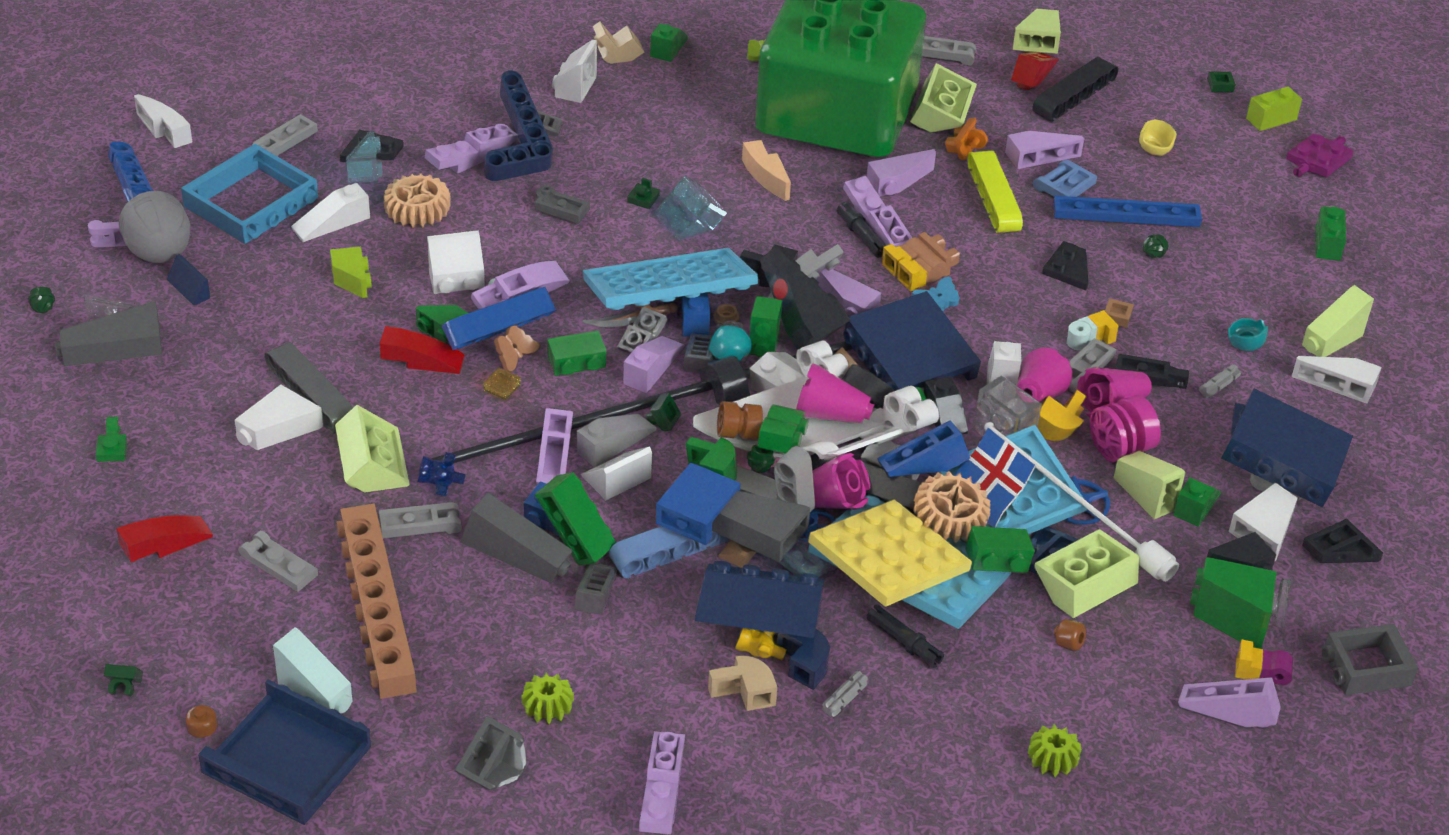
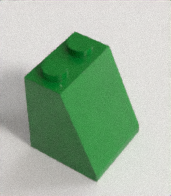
M1206 557L1204 567L1198 568L1196 573L1195 585L1199 586L1198 588H1192L1189 604L1195 605L1193 616L1239 642L1241 640L1252 641L1253 648L1261 649L1272 615L1276 571Z

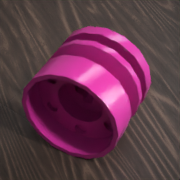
M1134 395L1117 403L1098 407L1090 415L1091 437L1095 447L1107 461L1116 462L1125 455L1153 449L1160 442L1161 429L1159 419L1151 403L1143 396Z

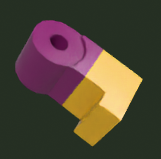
M1241 640L1236 657V678H1272L1274 684L1287 685L1291 682L1293 657L1288 652L1253 648L1252 641Z

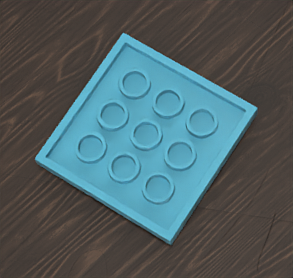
M1036 425L1005 436L1082 497ZM976 448L968 451L970 456L976 450ZM964 462L948 471L954 476ZM1035 468L1024 489L1003 513L996 527L1027 529L1028 534L1087 511V508ZM948 471L939 472V473H941L943 476H945V474H946Z

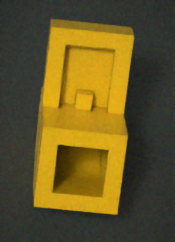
M1077 390L1064 406L1048 396L1036 409L1027 427L1036 425L1044 439L1050 441H1060L1068 438L1084 422L1079 416L1084 410L1081 404L1086 396Z

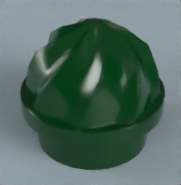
M1152 234L1144 241L1142 250L1146 253V256L1161 258L1167 252L1169 245L1164 236Z
M48 287L33 288L28 297V303L31 308L38 313L48 312L53 308V303L55 302V296Z
M758 445L752 446L751 451L747 453L748 466L756 473L766 472L774 464V451L759 448Z

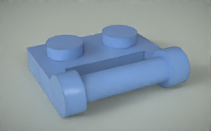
M1065 159L1058 164L1057 168L1045 176H1039L1033 180V187L1040 192L1045 191L1053 197L1054 195L1077 197L1096 184L1097 176Z

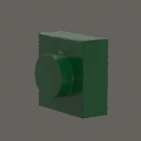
M1209 71L1207 80L1211 92H1234L1236 84L1231 72Z

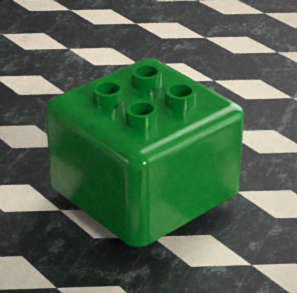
M785 0L760 49L755 118L756 128L762 133L875 157H882L892 153L918 90L926 26L925 10L918 4L901 0Z

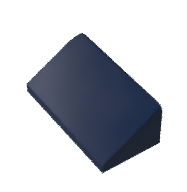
M176 255L167 281L193 305L210 299L208 279L182 255Z

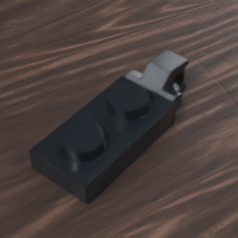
M1118 354L1115 369L1144 372L1149 377L1152 385L1186 389L1188 385L1189 370L1170 366L1171 362Z

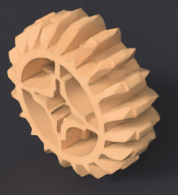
M412 173L409 177L402 175L401 180L394 179L393 183L388 184L384 194V208L388 217L393 218L395 223L401 222L403 227L408 223L411 224L412 228L416 224H420L423 228L425 223L433 226L434 220L441 222V218L447 216L451 206L450 192L446 184L440 182L439 178L433 179L431 175L423 176L422 173L419 176H414Z
M948 471L943 476L938 472L934 477L929 476L925 483L922 482L914 498V514L918 515L917 518L924 523V527H930L933 532L943 536V539L952 538L955 544L960 538L967 542L971 526L986 527L990 517V500L987 499V491L980 490V483H972L971 476L965 479L961 477V473L953 476Z

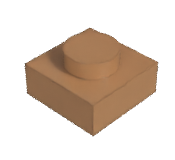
M1109 298L1105 312L1118 326L1127 328L1134 304Z

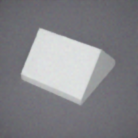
M645 447L625 452L581 475L606 501L651 479V448Z

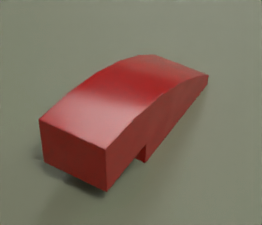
M385 326L379 343L381 359L407 362V369L460 374L465 357L464 353L457 349L452 350L450 345L418 332Z
M191 515L155 517L116 528L119 544L130 562L154 553L161 558L213 537L212 532L202 517Z

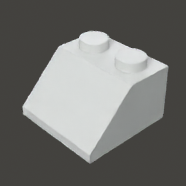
M597 40L589 41L571 53L566 62L562 63L560 72L554 76L552 81V88L555 89L556 98L579 103L583 101L597 76Z
M479 231L427 236L429 275L434 294L475 290L485 287Z
M767 352L749 368L751 388L758 393L805 377L797 359L786 352Z

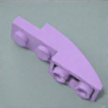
M505 124L478 128L477 130L466 132L464 141L426 149L425 159L439 170L450 167L456 173H460L484 162L485 156L489 151L509 147L517 140L518 134Z
M866 176L844 183L843 189L853 203L854 210L864 216L865 222L886 245L893 244L895 247H898L912 238L891 205L885 206Z
M556 261L539 262L495 277L494 283L473 292L471 299L479 310L542 287H546L549 293L568 284L570 280Z
M654 731L640 817V832L670 835L672 833L685 734Z

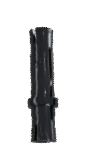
M849 202L841 203L846 211L839 205L837 214L846 221L848 229L854 231L876 258L882 257L883 255L879 249L883 251V247L887 245L865 222L864 216L861 213H857Z
M879 604L874 605V609L871 608L869 610L867 620L874 623L906 647V652L910 655L915 654L929 664L931 668L937 667L934 661L938 664L942 662L944 652L926 641V637L922 633H915L884 610Z

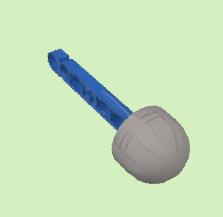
M120 141L111 142L109 144L108 157L111 163H113V168L128 202L122 209L119 217V229L127 247L137 257L150 263H165L174 259L176 255L181 254L185 250L190 237V222L182 204L174 196L165 192L154 191L151 188L130 144Z

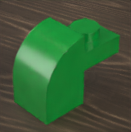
M691 437L686 442L688 465L693 463L736 481L738 475L736 453L730 441L721 437L715 444Z

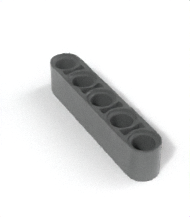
M291 342L265 352L264 357L270 370L274 369L273 373L284 385H289L287 386L288 389L320 406L322 409L323 426L326 429H330L331 434L336 433L335 424L353 409L350 402Z

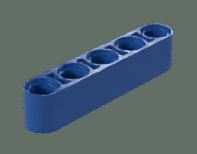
M542 287L454 318L444 323L442 328L452 350H456L504 333L510 326L520 327L534 322L541 317L553 314L557 310L546 287Z

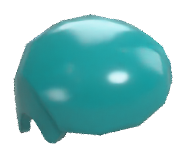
M1241 318L1233 322L1228 328L1230 343L1240 351L1252 352L1260 349L1265 344L1268 336V326H1265L1262 319L1256 321L1251 318Z
M725 325L718 328L713 334L709 343V350L718 359L731 355L736 356L737 360L740 361L750 353L752 342L749 335L740 327Z

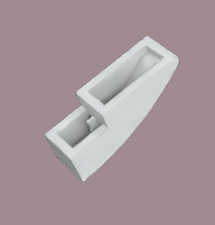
M139 94L134 95L137 115L155 138L165 136L174 148L192 143L190 124L183 116L159 101Z

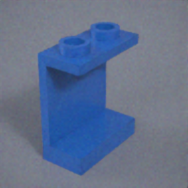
M690 463L657 502L656 524L707 545L712 538V522L734 494L740 491V483Z

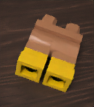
M926 232L919 234L918 238H911L905 244L895 247L893 244L883 247L882 265L911 292L950 275L951 267L959 263L960 254L955 248L945 251L946 243L941 235L937 234L930 237Z

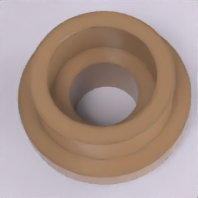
M722 304L717 307L713 319L720 326H734L739 321V313L735 306Z

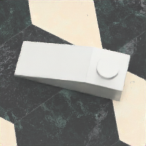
M358 183L337 189L294 223L291 228L301 241L305 242L369 219V196Z
M1298 356L1292 377L1368 403L1376 387L1382 367L1357 358Z

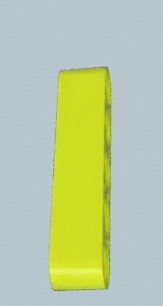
M993 150L969 152L968 168L972 169L970 173L975 184H978L976 186L981 198H984L983 203L987 213L991 214L989 218L994 229L997 228L995 232L1021 231L1023 226L1022 214Z

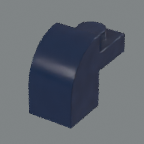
M817 629L814 638L778 633L777 646L787 649L786 654L791 656L788 677L814 690L827 674L830 653L827 638Z

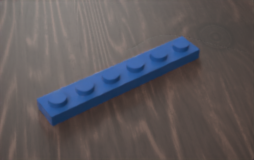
M1054 195L1053 200L1054 218L1190 227H1200L1202 222L1200 204Z

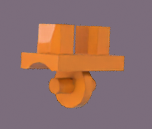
M969 118L965 125L954 128V137H948L945 141L948 153H958L959 159L966 160L969 152H972L974 148L981 149L985 147L988 137L983 130L976 129V118Z

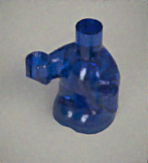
M445 452L442 461L432 460L426 456L422 457L417 482L435 484L436 494L446 496L448 486L452 482L463 485L466 474L455 472L453 464L456 454Z

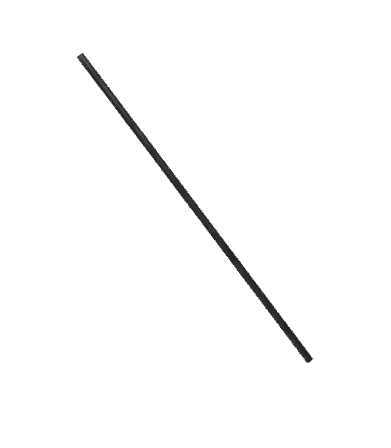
M846 341L829 345L832 355L842 347L845 351L853 349ZM744 369L746 379H750V369ZM702 381L572 418L571 430L586 426L598 418L621 416L649 408L655 404L661 394L670 393L673 400L709 391L713 389L712 383ZM543 427L430 458L429 464L432 469H436L541 439Z

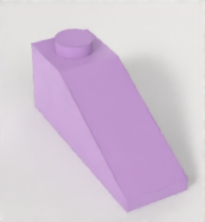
M1025 131L1008 135L1005 153L1015 167L1021 169L1080 157L1084 138L1079 135Z
M932 149L868 162L867 178L879 197L900 193L934 170L936 151Z
M824 269L819 272L820 276L816 279L819 282L818 286L827 294L831 293L837 298L848 317L880 307L881 292L833 269L830 271Z
M660 336L637 346L624 361L623 384L647 393L685 348V345Z
M1272 678L1184 684L1178 701L1179 706L1244 727L1276 725L1281 708Z

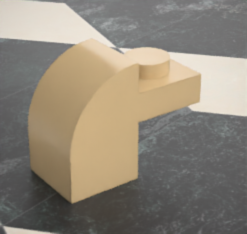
M601 22L593 26L596 33L594 39L597 40L599 51L606 62L613 64L633 61L644 53L639 39L628 26H625L614 35H611Z
M735 656V666L709 670L708 690L711 698L741 693L746 711L776 706L777 685L772 671L761 660L750 656Z

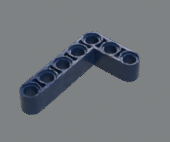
M508 70L501 76L500 97L521 144L491 150L486 154L484 176L490 181H500L546 171L552 165L553 146L520 73Z

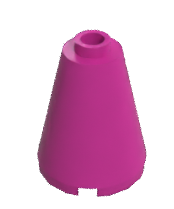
M1046 347L1034 349L1027 354L1020 366L1016 386L1018 399L1025 404L1032 405L1043 402L1048 396L1054 399L1064 394L1072 382V368L1068 359L1057 353V350Z
M814 363L811 365L807 374L809 379L803 385L796 407L797 410L805 411V418L861 424L864 419L870 420L874 404L870 403L871 397Z
M1100 367L1086 369V373L1084 376H1080L1077 384V390L1086 396L1081 406L1084 405L1090 412L1085 413L1089 418L1092 411L1098 407L1117 403L1134 395H1140L1144 398L1148 397L1152 386L1149 377L1144 372Z
M841 454L812 471L815 508L854 510L862 508L868 502L869 498H865L866 490H870L869 475L864 463L860 459L855 460L852 457L854 454Z

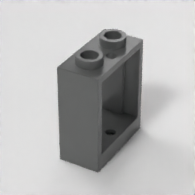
M1395 624L1329 632L1325 645L1322 647L1323 660L1330 664L1333 670V679L1337 685L1341 686L1345 695L1412 686L1418 670ZM1379 647L1389 665L1355 670L1346 651Z

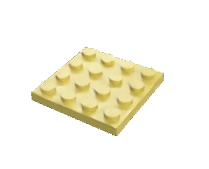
M895 499L810 533L808 540L812 546L885 607L968 572L972 564L970 559L939 534L933 532L930 527H924V523Z

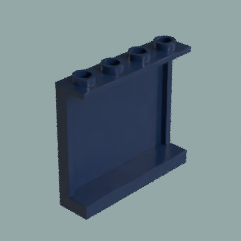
M928 291L849 316L851 321L845 325L843 330L845 341L855 350L858 359L866 365L870 373L884 381L894 391L907 386L923 388L925 387V381L948 376L952 378L962 374L968 381L976 379L978 376L981 360Z
M1254 388L1241 412V417L1221 459L1270 483H1277L1285 490L1323 508L1335 487L1353 435Z
M267 679L265 682L267 695L216 750L205 746L198 754L201 773L305 825L371 748L370 729L359 721H353L342 716L335 709H328L316 703L310 697L299 695L291 691L287 686Z

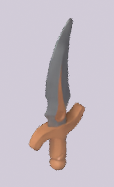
M675 303L651 307L649 304L644 306L635 305L641 310L643 307H646L663 315L670 314V312L675 313L678 310V306ZM627 311L611 317L583 320L582 322L598 327L627 326L635 323L640 311Z

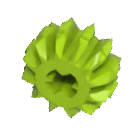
M546 672L542 678L534 675L532 682L525 683L522 695V704L527 717L534 716L536 723L546 718L549 725L552 718L555 717V719L562 721L564 714H570L572 702L574 701V692H572L568 680H561L559 673L549 677Z
M1053 724L1051 729H1048L1042 725L1039 732H1034L1031 736L1028 748L1029 758L1032 759L1033 767L1041 766L1042 775L1048 770L1052 771L1054 777L1059 774V770L1063 774L1068 775L1071 769H1075L1078 765L1082 750L1081 743L1077 742V734H1068L1067 727L1061 730L1057 729L1056 725Z

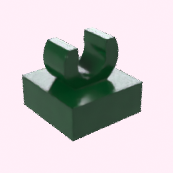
M642 178L641 184L637 183L627 196V203L650 209L660 196V189L652 187V180Z
M665 393L661 394L655 404L651 406V413L645 415L652 425L658 424L662 431H671L681 416V412L671 394Z
M105 664L104 677L110 680L108 685L109 694L115 695L117 687L120 684H125V695L132 696L134 693L133 683H141L143 671L136 666Z

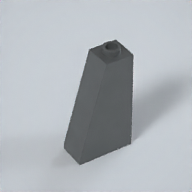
M156 302L146 303L60 330V341L55 342L57 357H63L64 366L162 355Z
M737 491L712 522V531L780 562L809 528L810 507Z
M487 493L472 509L460 541L461 543L549 583H552L557 576L563 578L571 567L569 558L572 554V549L491 494Z

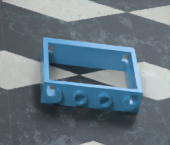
M253 144L181 188L184 207L244 244L258 238L260 234L271 227L277 226L279 222L290 215H294L298 210L313 203L318 198L317 180L257 144ZM257 169L293 189L244 221L208 200Z

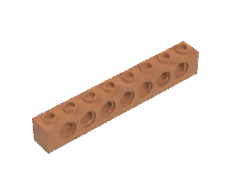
M375 503L340 509L341 521H336L339 538L345 539V541L341 542L343 559L349 558L350 561L345 562L348 580L354 579V583H350L352 600L359 601V604L355 605L357 622L363 621L364 626H359L362 644L368 643L369 648L364 649L367 666H373L374 669L369 671L372 689L378 688L380 699L416 693L415 671Z

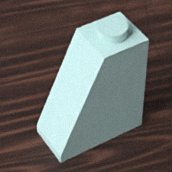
M293 628L273 645L278 684H283L291 691L304 697H310L316 703L328 709H335L339 713H344L349 709L353 702L351 683L299 629Z

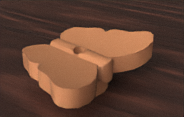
M515 325L506 329V335L494 339L496 350L500 354L499 358L506 373L512 372L516 368L519 358L536 352L540 347L537 341L533 340L529 335H525V332Z

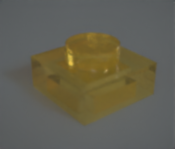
M498 367L483 382L484 391L507 400L520 387L521 377Z

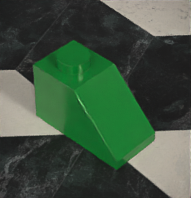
M659 23L651 34L650 57L672 62L687 41L688 35L679 28Z
M1189 478L1178 494L1173 516L1199 527L1220 496L1221 491Z

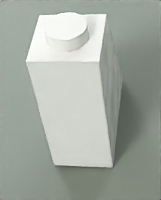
M994 341L987 366V405L1014 406L1021 365V343Z
M279 385L235 419L236 437L241 444L260 450L323 427L322 409L320 406L283 385Z
M1277 483L1273 484L1233 513L1229 532L1237 538L1256 532L1277 554L1276 561L1295 509L1297 497Z

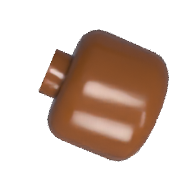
M1064 619L1055 627L1054 636L1059 646L1077 651L1084 645L1087 631L1083 623Z
M197 705L186 714L185 723L187 731L194 737L203 738L210 736L218 727L217 715L210 706Z

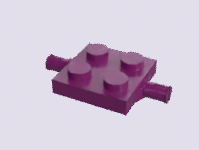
M1313 133L1287 152L1286 159L1298 166L1293 170L1295 176L1301 177L1306 172H1312L1327 178L1352 158L1353 150L1343 145L1346 142L1344 136L1341 137L1339 135L1334 140H1328L1322 135Z

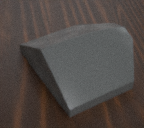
M486 716L455 770L489 790L517 781L527 765L524 736L495 719Z

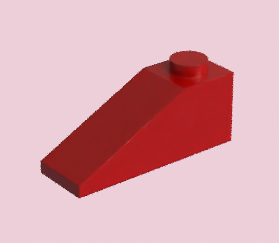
M1041 52L1019 54L1011 81L1017 82V87L1030 90V87H1037L1056 65L1059 58Z

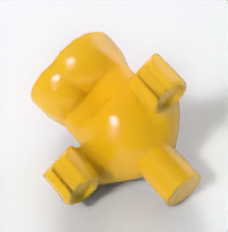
M747 628L742 629L735 646L736 650L749 652L754 657L768 658L772 656L783 660L787 650L774 644L773 636L775 632H761Z

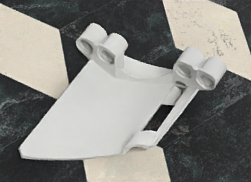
M822 340L798 349L796 354L798 364L805 377L734 402L741 408L745 403L761 405L763 420L767 417L772 404L796 409L803 385L809 379L807 377L808 371L813 363L842 379L849 370L848 362L842 354L832 355V350L826 341ZM907 386L886 395L883 409L873 408L870 420L864 419L862 424L805 418L809 419L806 435H802L800 447L805 449L809 455L816 453L820 459H827L869 444L880 445L936 423L939 419L938 408L930 399L921 401L918 390L914 386ZM719 407L695 415L693 418L694 428L717 440L721 438L717 435ZM739 434L735 438H725L733 446L747 451H751L752 446L758 445V441L741 439ZM857 437L862 438L860 441L841 448L836 446ZM774 451L773 456L782 458L786 453Z

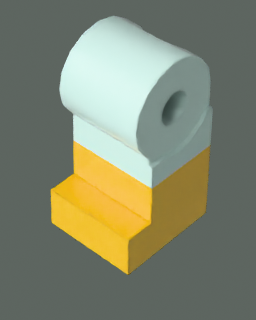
M1104 310L1081 318L1069 325L1067 345L1074 350H1082L1094 338L1099 341L1104 340L1106 344L1116 342L1118 324Z

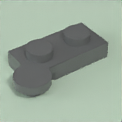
M544 185L536 191L537 200L534 203L535 210L579 224L590 210V202L559 192L556 193L548 185Z

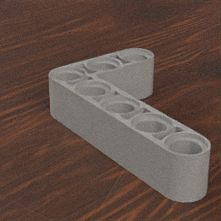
M798 446L792 447L774 465L775 480L737 465L738 475L736 481L740 483V491L810 507V512L815 508L812 460L805 449Z

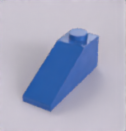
M708 292L700 293V296L695 298L681 296L683 337H690L691 333L709 335L710 308Z
M951 420L877 458L879 464L889 477L944 472L971 459L961 432Z

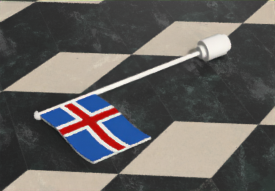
M992 422L985 424L984 429L986 432L976 450L971 454V459L965 461L954 475L956 476L961 473V477L965 479L971 476L973 484L980 483V490L987 491V499L990 500L989 509L991 510L986 525L996 527L1003 513L1022 492L1032 472L1037 468L1137 548L1135 553L1139 555V565L1157 580L1162 579L1166 582L1176 574L1179 568L1176 557L1154 540L1145 541L1142 544L1138 543L996 430Z

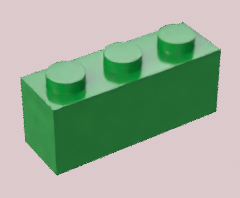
M574 472L556 475L534 494L565 545L573 550L571 555L578 565L596 563L616 544L610 528L604 523L597 511L596 505L590 500L581 480L576 477Z

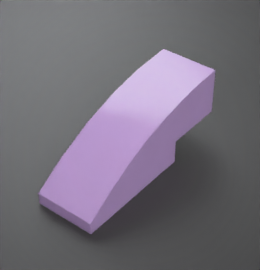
M546 408L536 484H539L540 481L547 484L556 475L566 473L573 411Z

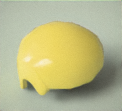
M1154 119L1144 124L1140 132L1139 143L1149 154L1162 156L1173 148L1177 134L1168 123Z

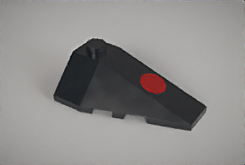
M779 245L760 259L774 299L782 300L781 319L788 336L797 350L810 344L824 341L851 321L837 298L831 293L827 294L818 286L819 282L814 277L809 278L801 271L800 265Z

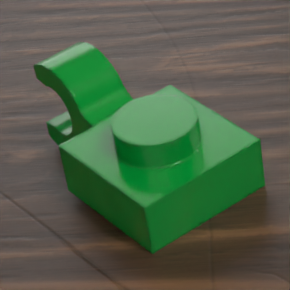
M118 416L107 417L106 435H98L96 448L97 462L126 460L128 441L126 434H120L121 427L118 426Z

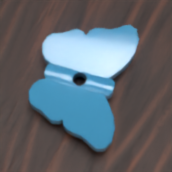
M949 276L941 279L936 288L931 287L930 290H914L912 292L913 296L928 291L942 311L949 306L955 307L959 304L960 297L958 291L955 290V285Z

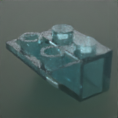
M369 131L346 158L348 185L354 183H378V177H383L382 161H377L376 153H381L380 136L375 137L374 131Z
M687 176L681 179L654 212L678 241L713 230L727 214L702 185Z

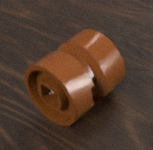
M722 401L717 415L718 437L735 438L739 434L741 439L758 441L763 422L762 406L745 403L741 408L736 402Z

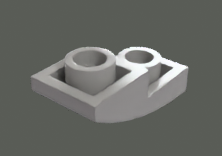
M643 307L634 325H628L617 347L632 353L637 346L656 339L668 320L666 315Z

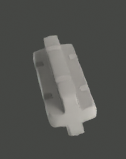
M1232 364L1200 386L1199 392L1202 393L1204 398L1213 396L1218 390L1220 391L1233 382V380L1240 377L1241 371L1237 365Z
M860 671L854 672L849 677L850 680H846L823 703V712L830 717H835L841 711L840 707L844 708L859 694L857 691H862L867 686L868 678Z

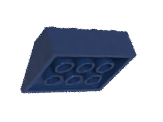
M714 561V564H708L705 571L695 621L814 638L821 610L824 579H818L817 575L811 573H802L801 576L790 575L789 571L783 569H773L772 572L761 571L760 567L754 565H744L743 568L733 567L731 563L726 561Z

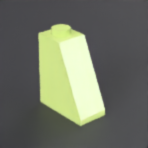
M1034 10L1015 27L1013 50L1058 54L1061 34L1059 10Z
M1352 286L1307 327L1302 346L1317 357H1326L1363 337L1374 298L1357 286Z
M1137 451L1117 460L1114 479L1153 519H1157L1175 510L1185 471L1156 457Z

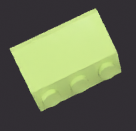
M936 63L924 82L910 122L929 132L962 127L977 84Z
M356 405L335 424L344 480L350 487L357 488L363 492H371L410 485L398 427L359 405Z
M1099 529L1036 562L1035 569L1054 605L1072 618H1075L1137 584L1139 555Z

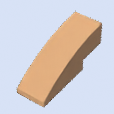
M762 140L743 142L742 161L750 174L768 191L785 201L789 200L791 181L778 154H768Z

